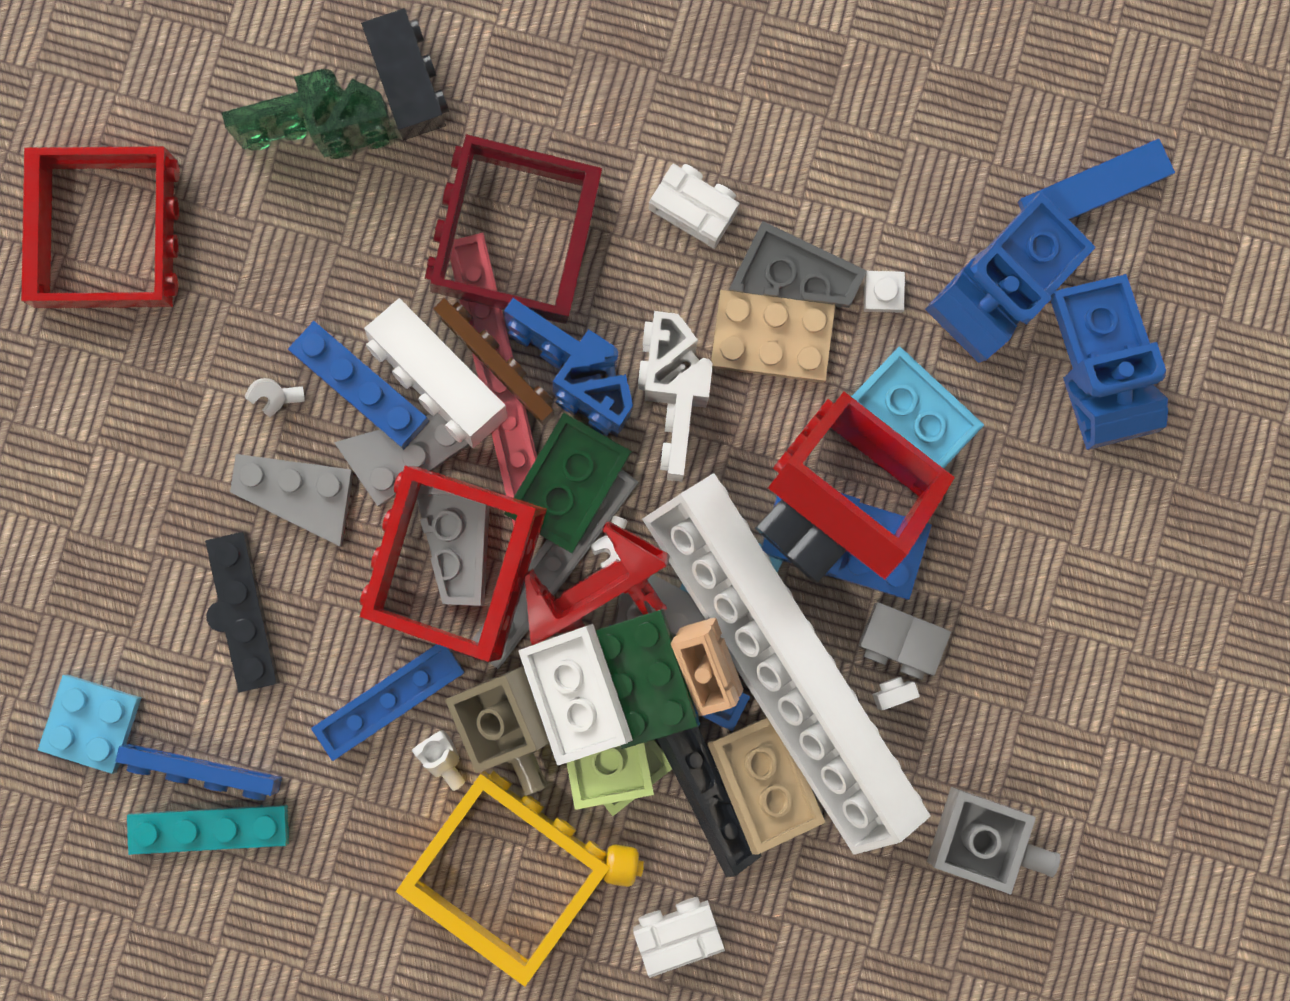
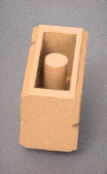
M710 618L679 628L671 642L699 716L735 707L744 690L724 638L720 637L722 632L716 618Z

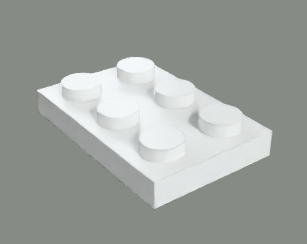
M593 624L518 650L557 766L626 744L633 740Z

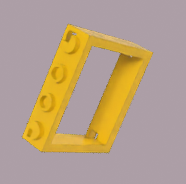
M494 770L491 774L483 771L395 892L525 987L610 867L606 865L605 861L607 853L598 844L591 840L584 844L573 836L576 829L565 820L557 817L553 821L541 811L544 809V806L530 795H524L521 798L510 790L512 782L506 777H502ZM483 791L592 869L529 959H526L419 880Z

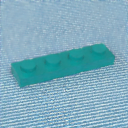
M288 805L131 813L127 815L128 855L289 845Z

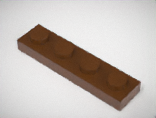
M443 298L433 308L436 316L543 426L555 416L554 410L550 407L554 403L553 399L539 385L534 389L531 388L523 379L527 375L526 371L512 357L505 361L496 351L500 347L498 342L485 329L478 333L470 325L469 322L473 317L458 301L452 306Z

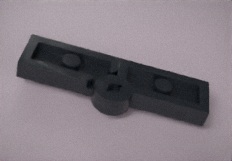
M247 532L205 540L218 602L213 603L208 608L206 621L213 630L225 632L238 693L280 684Z
M698 726L658 738L657 740L725 876L734 877L762 857L761 853L752 854L714 758Z

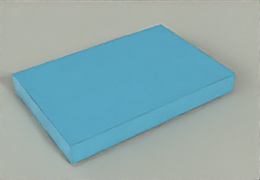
M900 346L851 396L942 468H945L984 426L977 417Z

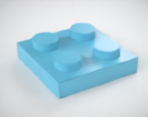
M63 675L38 751L111 774L117 773L120 763L115 762L118 748L127 744L141 697L71 675Z

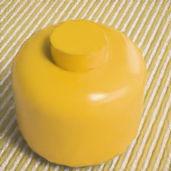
M616 844L608 847L605 861L606 865L610 868L603 877L604 881L612 885L632 886L636 876L642 877L644 861L639 860L638 850L634 847Z

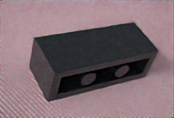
M403 8L362 22L368 45L403 141L445 127L446 123L442 114L449 112L442 89L434 92L430 78L437 75L429 54L422 56L418 43L425 40L418 20L410 21L406 9Z

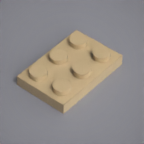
M720 290L711 356L712 368L824 383L827 374L835 305Z
M767 717L707 743L752 854H760L825 823L811 786Z

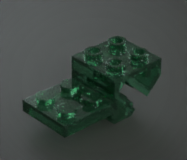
M320 69L294 76L298 92L221 112L225 128L242 149L248 148L251 151L265 149L271 145L270 142L283 138L290 141L304 138L308 135L309 131L311 139L324 158L341 159L350 156L353 153L352 150L366 146L368 149L382 148L390 143L389 140L398 138L392 115L381 93L353 78L344 90L334 72L329 69Z

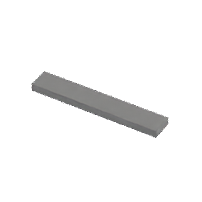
M622 470L573 554L546 540L531 560L529 570L534 569L541 583L548 588L553 596L590 549V545L602 533L605 523L611 521L612 517L639 482ZM525 583L501 660L489 662L497 669L501 668L529 630ZM484 624L473 637V641L479 643Z

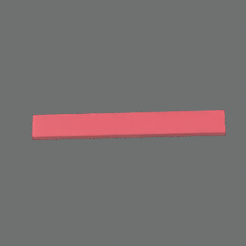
M484 233L455 239L450 257L455 281L498 292ZM460 299V304L473 317L469 322L470 325L478 333L485 329L498 342L500 347L496 351L505 361L511 357L514 359L502 309ZM473 354L478 378L506 405L508 418L491 434L506 496L514 498L537 458L527 411L523 404Z

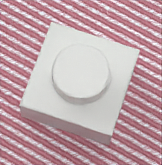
M867 271L864 276V312L902 313L904 311L905 272Z
M902 677L879 684L881 691L872 694L877 709L885 710L920 697L915 682H903Z

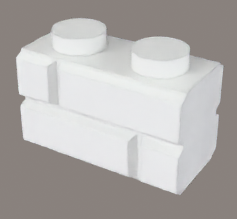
M673 163L651 197L649 210L715 249L738 211L739 202L734 200L736 195L721 184H716L715 187H712L701 180L703 175L692 166L684 164L680 168Z
M698 897L690 898L676 904L677 911L662 916L661 911L658 910L638 918L640 924L633 926V932L649 978L725 951L708 900L700 903Z

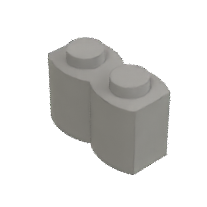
M877 602L873 606L858 647L866 650L863 657L886 665L888 659L902 664L900 672L923 680L924 674L935 675L951 631Z

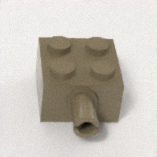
M524 666L445 699L476 773L507 762L508 764H513L525 796L548 786L534 753L549 744V740Z

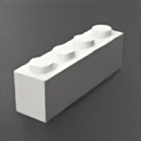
M400 298L364 328L369 341L366 347L379 362H383L386 359L395 368L392 373L400 384L406 389L412 386L421 395L418 400L432 416L439 413L448 422L445 428L457 442L461 443L465 440L474 448L508 418L506 405Z

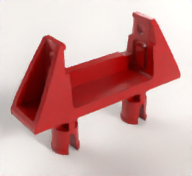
M609 521L605 523L602 530L612 542L620 560L616 559L565 590L558 598H554L548 588L541 583L534 569H530L525 575L531 645L538 644L555 633L566 634L585 627L582 621L585 615L622 593H629L642 615L652 613L650 605L656 611L661 609L665 611L667 606L663 604L648 579L651 575L667 566L670 558L669 554Z

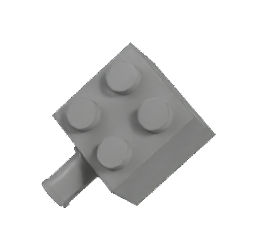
M951 787L927 862L936 869L1012 894L1020 866L1053 878L1060 864V854L1028 843L1036 820L1035 816Z

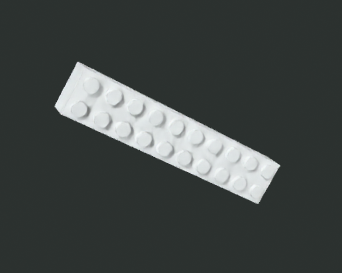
M714 473L644 517L642 520L659 547L669 554V563L705 620L710 618L717 619L722 632L720 637L724 638L734 666L852 853L855 855L902 842L930 817L929 812L925 808L920 795L913 789L901 770L898 760L891 754L882 740L877 727L870 721L858 702L855 692L848 686L836 667L834 659L828 654L817 637L812 624L805 618L793 599L791 591L785 586L774 569L769 556L762 550L750 531L747 521L742 518L730 499L726 488L720 483Z

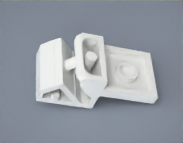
M654 311L653 322L645 321L643 352H649V361L640 362L638 390H645V401L668 403L665 432H672L671 443L663 442L660 470L668 471L667 480L682 482L692 406L706 408L709 399L713 364L709 359L702 358L699 360L694 353H696L698 339L679 314ZM684 361L689 362L691 365L687 370H685V365L682 364Z

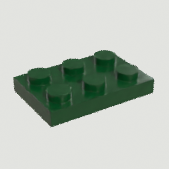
M563 412L514 498L546 508L547 511L539 535L573 554L632 452ZM505 511L504 515L516 521V514Z
M664 609L595 630L633 739L626 744L620 745L621 749L700 725L692 697L671 646L673 637Z

